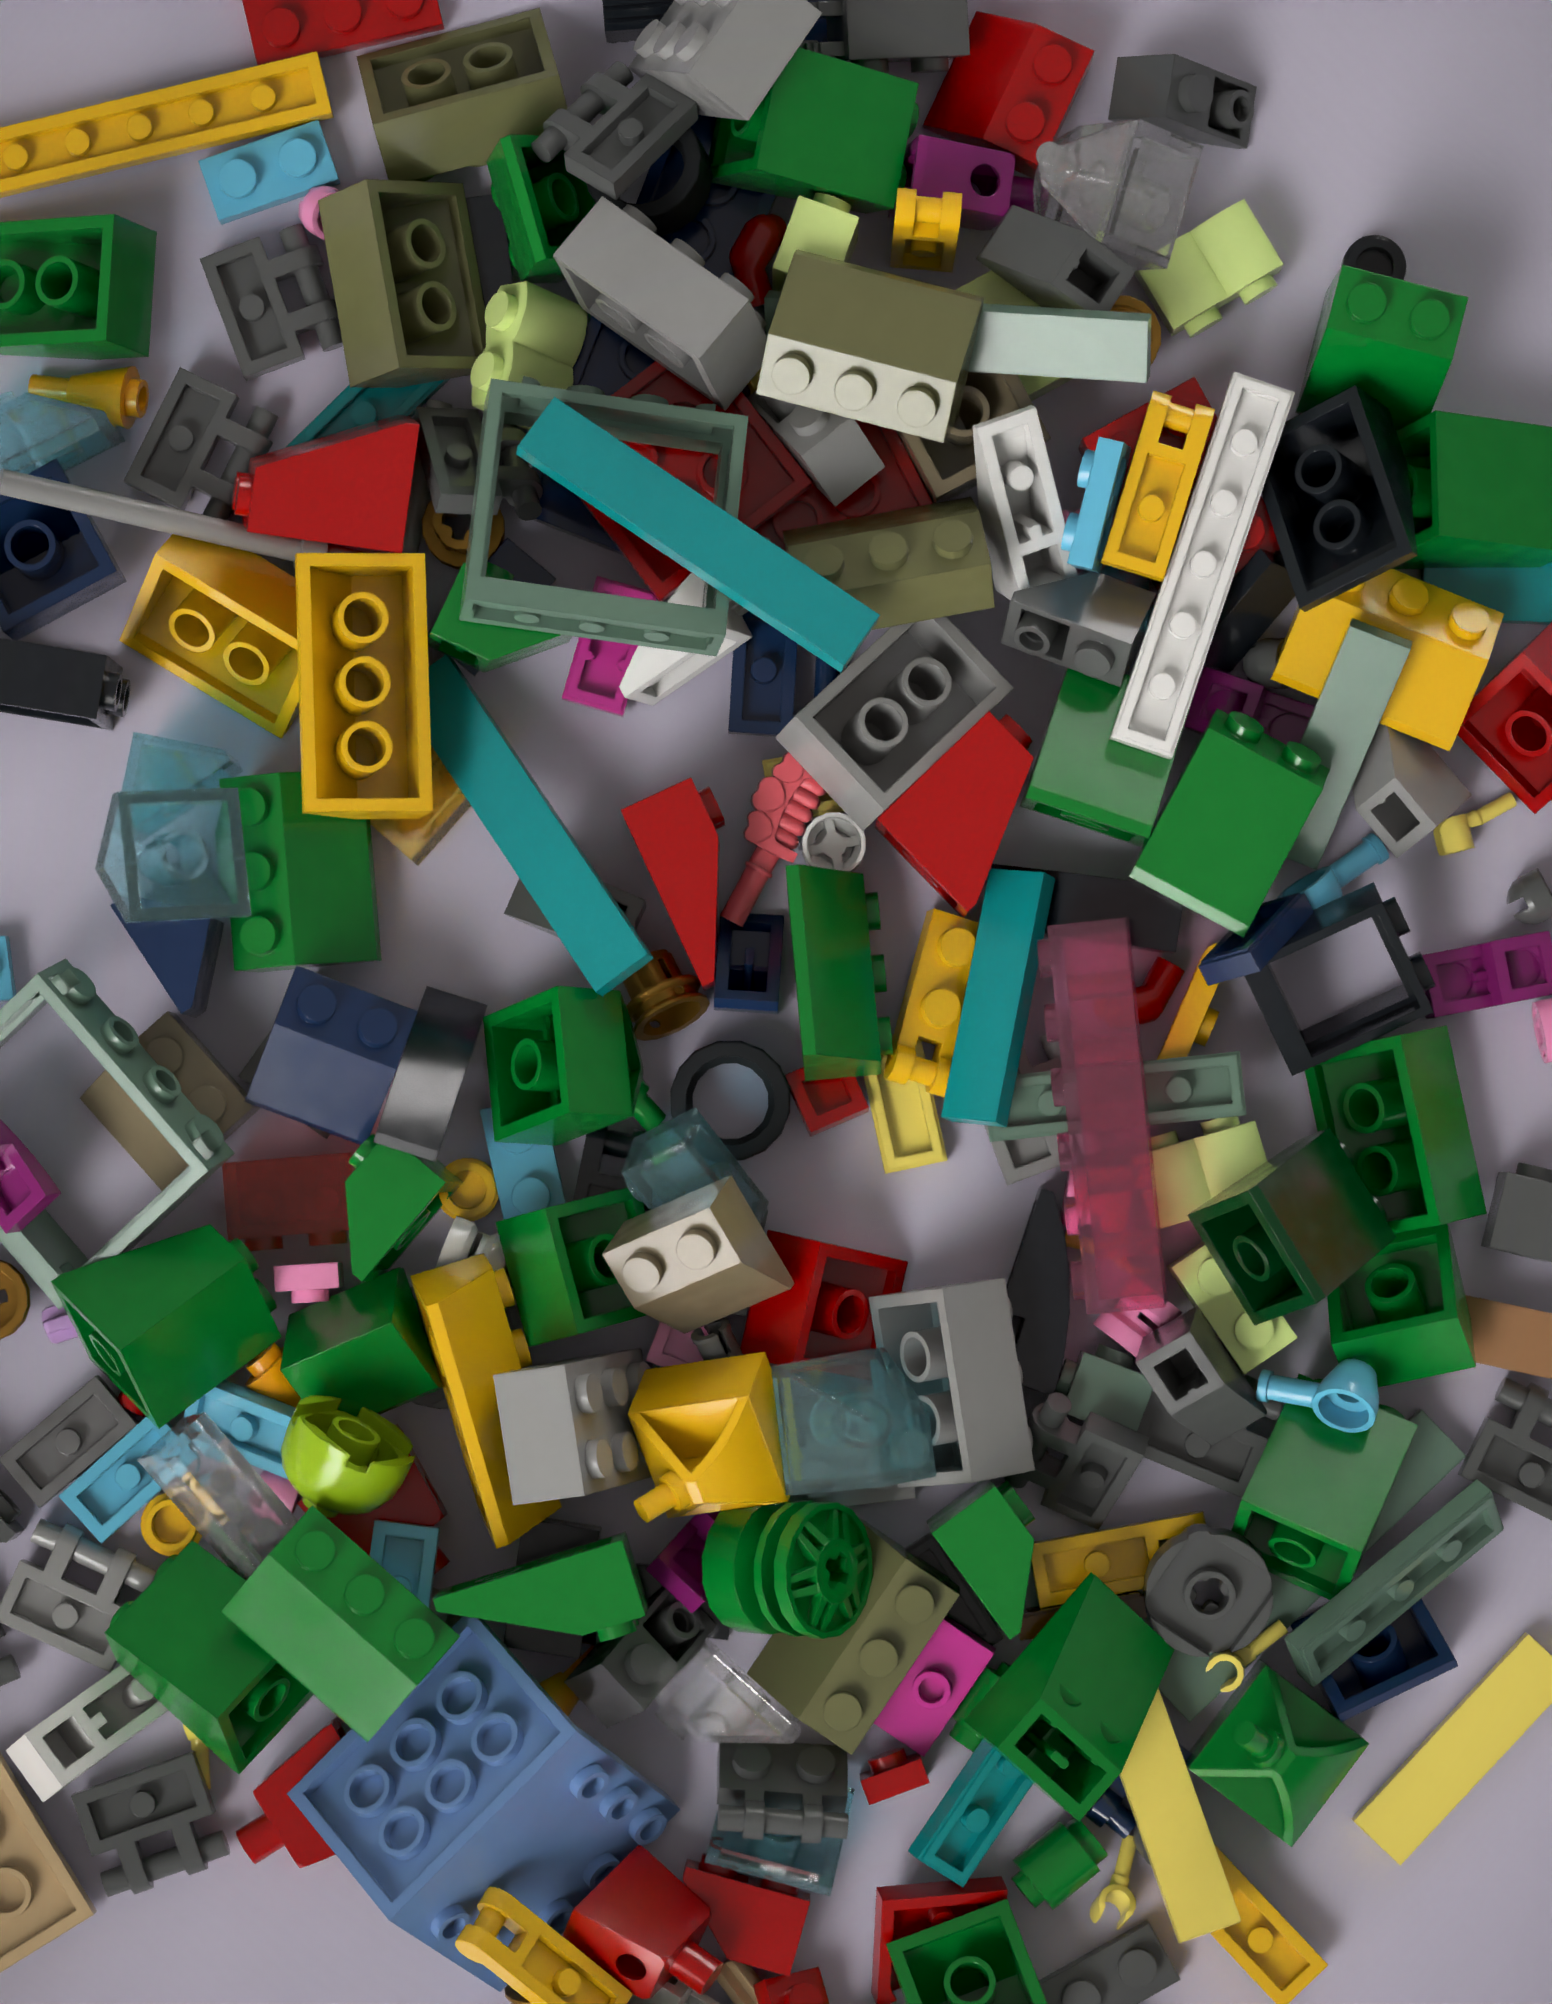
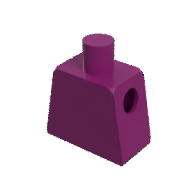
M918 135L906 146L903 165L906 168L907 175L904 188L917 189V196L942 198L943 192L962 193L960 228L982 231L992 230L1000 223L1012 205L1040 214L1044 198V181L1014 176L1015 155L926 135ZM971 182L979 188L981 195L973 190ZM896 201L894 209H889L888 218L895 217Z

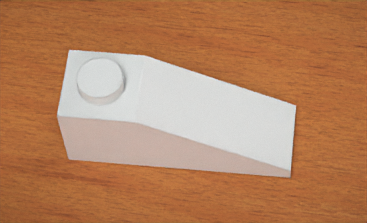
M1029 405L973 425L979 512L990 556L995 590L1011 600L1015 591L1078 576L1077 569L1067 564L1070 552L1061 549L1065 521L1036 407Z
M120 1665L25 1733L5 1751L41 1801L45 1802L166 1713L168 1709Z

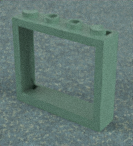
M523 376L522 383L491 378L484 404L459 620L717 657L726 636L729 597L707 582L704 585L702 607L486 577L503 424L532 427L551 400L556 397L619 440L718 454L713 503L738 519L748 416L715 411L716 404H700L695 408L669 405L666 399L650 394H639L628 399L605 395L601 389L589 385H573L567 389L541 386L537 380Z
M66 958L37 973L0 1009V1048L48 1003L189 1166L90 1259L83 1254L45 1209L20 1232L5 1234L0 1226V1242L58 1309H61L63 1305L51 1283L52 1280L62 1273L132 1250L235 1154L224 1141V1136L218 1125L206 1115L200 1114L181 1092V1085L174 1074L154 1061L139 1043V1038L134 1028L124 1019L115 1016L96 994V988L92 980L83 971L73 967Z

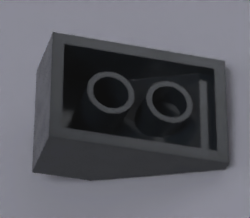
M1355 385L1286 421L1262 490V496L1299 608L1306 612L1416 557L1418 554L1408 466L1389 409Z

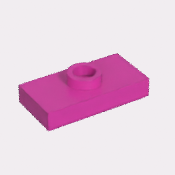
M600 576L596 577L592 592L657 601V598L650 590ZM579 637L562 700L624 717L629 699L624 697L619 686L638 645Z
M946 1615L874 1724L924 1757L995 1654L996 1648Z

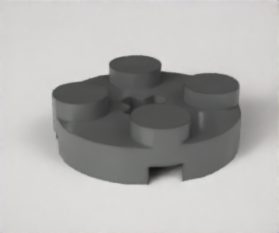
M1193 1524L1186 1527L1181 1534L1167 1540L1156 1551L1145 1572L1144 1602L1155 1631L1167 1644L1187 1655L1210 1657L1209 1653H1220L1228 1649L1232 1653L1246 1647L1262 1632L1273 1609L1272 1579L1262 1554L1248 1539L1229 1529L1210 1527L1205 1524ZM1211 1577L1219 1579L1218 1587L1222 1594H1224L1223 1599L1219 1603L1208 1599L1202 1606L1196 1604L1194 1601L1197 1597V1592L1193 1586L1199 1580L1208 1581Z

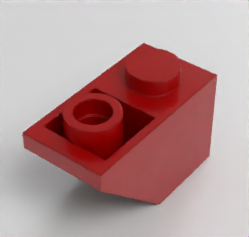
M702 1853L700 1862L687 1859L682 1879L685 1885L709 1907L712 1916L708 1926L726 1958L790 1977L810 1905V1893L799 1890L801 1880L768 1870L764 1871L762 1879L737 1873L738 1862L709 1853Z

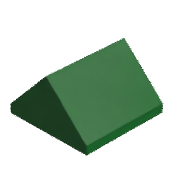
M398 1267L378 1276L375 1280L363 1282L331 1296L329 1301L317 1302L290 1314L288 1317L280 1371L301 1399L310 1395L340 1398L342 1401L337 1410L357 1417L362 1407L380 1415L443 1388L404 1268Z

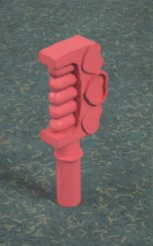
M789 752L783 755L782 761L779 764L773 766V777L762 778L758 782L757 790L751 795L750 802L755 811H751L747 815V826L743 831L744 839L757 847L750 860L745 862L746 867L720 914L723 918L740 927H743L768 878H772V871L779 858L791 863L796 859L798 854L792 850L796 849L799 845L797 836H802L805 833L806 826L804 823H809L813 819L812 810L820 806L818 796H823L826 793Z

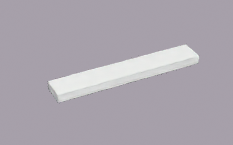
M1237 372L1232 374L1109 739L1169 760L1172 759L1295 392Z

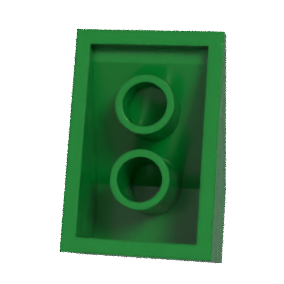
M116 214L0 222V355L88 360L149 357L157 232Z
M626 1531L442 1588L433 1598L436 1612L581 1636L597 1631L600 1642L637 1631V1626L639 1625L638 1618L646 1616L649 1606Z

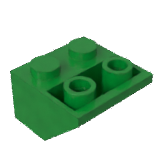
M463 562L428 639V647L447 654L449 657L485 673L569 643L572 636L460 621L459 615L466 565ZM487 562L486 577L506 580L514 579L515 576L512 573Z

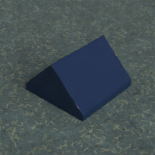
M123 898L111 904V908L180 1013L194 1018L204 1013L207 1009L224 923L206 915Z
M1421 1598L1318 1685L1331 1713L1339 1721L1343 1722L1458 1667V1664ZM1314 1613L1295 1621L1291 1625L1292 1631Z

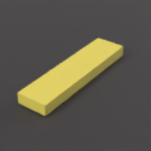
M1525 1632L1351 1818L1400 1866L1552 1704V1655Z
M1158 1688L1119 1776L1175 1935L1180 1944L1240 1923L1241 1918Z

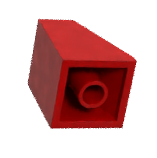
M395 415L250 458L248 473L236 472L232 499L234 515L242 516V523L246 531L251 533L402 553L420 424L410 416Z
M990 711L877 818L875 829L963 918L973 910L978 902L1034 759L1027 750L1033 741L1022 727L1007 714L998 721Z

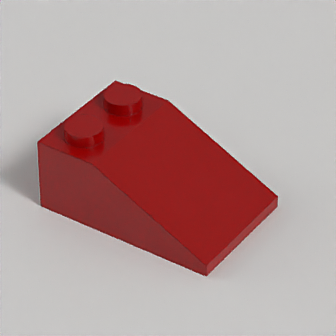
M690 777L621 809V813L701 986L706 991L715 987L720 860V842L716 830L726 825L710 787L707 786L697 791Z

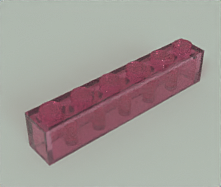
M1129 917L1047 926L1048 939H1039L1037 945L1041 978H1053L1055 1003L1044 1004L1048 1043L1059 1042L1062 1067L1051 1068V1087L1054 1106H1066L1068 1132L1057 1133L1060 1169L1061 1171H1072L1075 1196L1064 1197L1067 1235H1079L1081 1261H1072L1070 1264L1074 1300L1085 1299L1087 1315L1164 1308L1168 1303Z

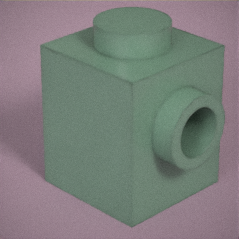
M1099 1344L1095 1355L1080 1350L1076 1362L1067 1358L1064 1360L1055 1393H1062L1070 1399L1072 1404L1071 1410L1068 1413L1070 1416L1085 1421L1089 1413L1093 1412L1137 1432L1153 1389L1142 1373L1131 1370L1135 1357Z

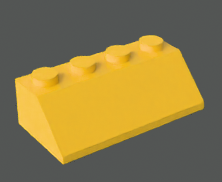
M296 553L295 578L302 813L356 820L420 819L433 811L425 553Z
M482 1253L411 1275L410 1278L443 1385V1391L477 1507L496 1549L510 1545L562 1506L559 1499L513 1505L493 1375L532 1365V1360L522 1329L519 1328L511 1331L504 1308L514 1306L515 1301L504 1268L493 1271L485 1254Z

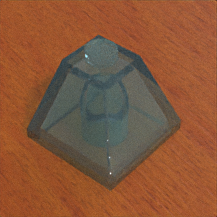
M10 391L0 395V471L3 468L28 474L55 459L59 461L64 471H67L126 441L121 430L105 411L31 393H24L16 397L15 393Z
M885 1347L771 1366L786 1495L885 1487L936 1477L929 1412Z

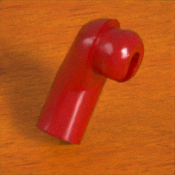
M775 214L756 215L746 222L729 253V261L735 278L742 282L754 295V299L751 302L753 308L763 305L766 294L769 290H773L765 268L781 245L787 229L786 222Z
M1157 956L1141 986L1118 991L1113 986L1102 989L1095 998L1094 1011L1098 1018L1106 1020L1109 1027L1121 1030L1151 1023L1162 1014L1185 971L1166 959Z

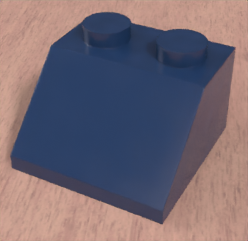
M57 459L28 473L29 475L72 484ZM0 495V627L12 640L17 641L127 582L91 515Z
M296 965L244 1102L361 1145L372 1132L418 1011Z

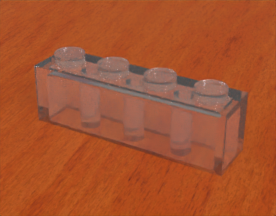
M206 1412L183 1417L137 1459L227 1566L245 1580L252 1575L266 1556L298 1522L297 1518Z

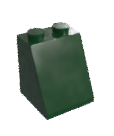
M1330 1127L1296 1141L1187 1215L1254 1326L1317 1304L1397 1238L1387 1223L1386 1212L1382 1204L1369 1193L1353 1167L1351 1153L1341 1141L1336 1139Z

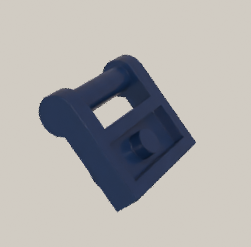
M748 611L742 617L753 637L733 650L728 734L776 737L794 717L797 643ZM817 656L813 699L840 675L839 671Z

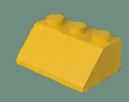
M172 534L154 555L119 641L282 739L299 713L296 578L256 553Z
M1390 569L1306 612L1297 605L1271 680L1318 698L1352 618L1412 641L1411 650L1385 708L1380 724L1450 751L1489 661L1504 613L1395 569Z

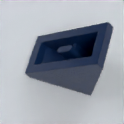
M750 913L743 927L722 916L720 917L714 1010L778 1014L784 915Z

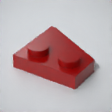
M1002 1876L969 1879L964 1887L950 1880L876 1888L871 1993L876 2004H891L897 2001L893 1991L900 1988L886 1944L1007 1899L1008 1889Z

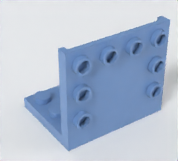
M463 1616L452 1627L460 1635L459 1639L367 1743L351 1729L287 1795L390 1922L501 1992L507 1983L483 1964L468 1959L455 1946V1941L464 1926L467 1924L473 1925L480 1914L477 1904L488 1887H496L508 1892L555 1931L562 1934L573 1909L638 1845L644 1847L646 1844L655 1841L663 1833L667 1823L677 1814L680 1808L666 1792L576 1726L483 1619ZM502 1926L496 1938L508 1947L515 1934L505 1926Z

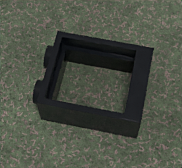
M0 638V712L113 730L115 716L124 717L126 714L130 695V680L122 678L123 668L107 655Z
M1374 882L1314 909L1313 914L1260 972L1244 976L1292 1076L1433 1013L1425 991L1436 987L1421 952L1408 956L1402 944L1400 936L1411 931L1395 897L1383 902ZM1372 917L1403 985L1301 1030L1270 963Z

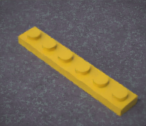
M317 51L0 127V198L273 133L315 120L322 121L334 118Z

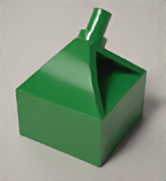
M555 986L483 1017L494 1142L557 1146L630 1117H634L647 1132L655 1129L665 1119L666 1114L647 1094L650 1087L643 1079V1063L633 1025L621 991L611 990L602 997L593 988Z
M1258 1659L1242 1680V1683L1233 1692L1191 1748V1755L1185 1763L1190 1771L1289 1846L1293 1847L1368 1747L1369 1743L1360 1734L1344 1722L1339 1721L1331 1712L1269 1665Z

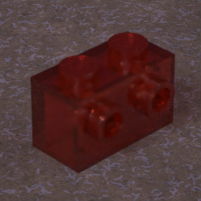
M355 1152L224 1163L222 1165L228 1240H233L234 1238L244 1239V1244L250 1251L283 1249V1236L308 1234L309 1246L347 1243L346 1230H349L345 1181L355 1170L348 1163Z

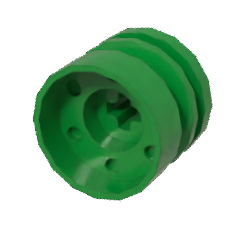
M801 1500L720 1511L708 1531L702 1555V1584L709 1607L723 1625L738 1632L770 1635L785 1633L794 1637L807 1636L818 1639L841 1636L856 1623L864 1609L873 1578L872 1548L866 1528L852 1509L838 1502Z

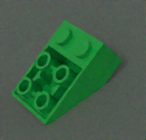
M1090 1572L965 1718L964 1722L1045 1795L1080 1822L1122 1772L1175 1649L1167 1644L1157 1632L1096 1575Z

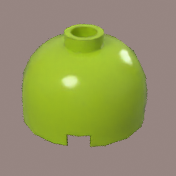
M310 1395L299 1400L289 1421L281 1447L282 1467L291 1485L303 1497L302 1501L308 1509L313 1505L325 1517H336L338 1513L342 1515H358L378 1509L394 1497L409 1472L415 1457L409 1456L413 1448L410 1439L396 1425L372 1410L362 1407L356 1417L337 1410L342 1401L340 1398Z

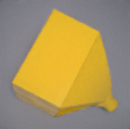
M765 1352L645 1369L628 1411V1417L655 1484V1488L634 1500L635 1509L643 1521L649 1523L665 1512L667 1518L788 1502L804 1456Z

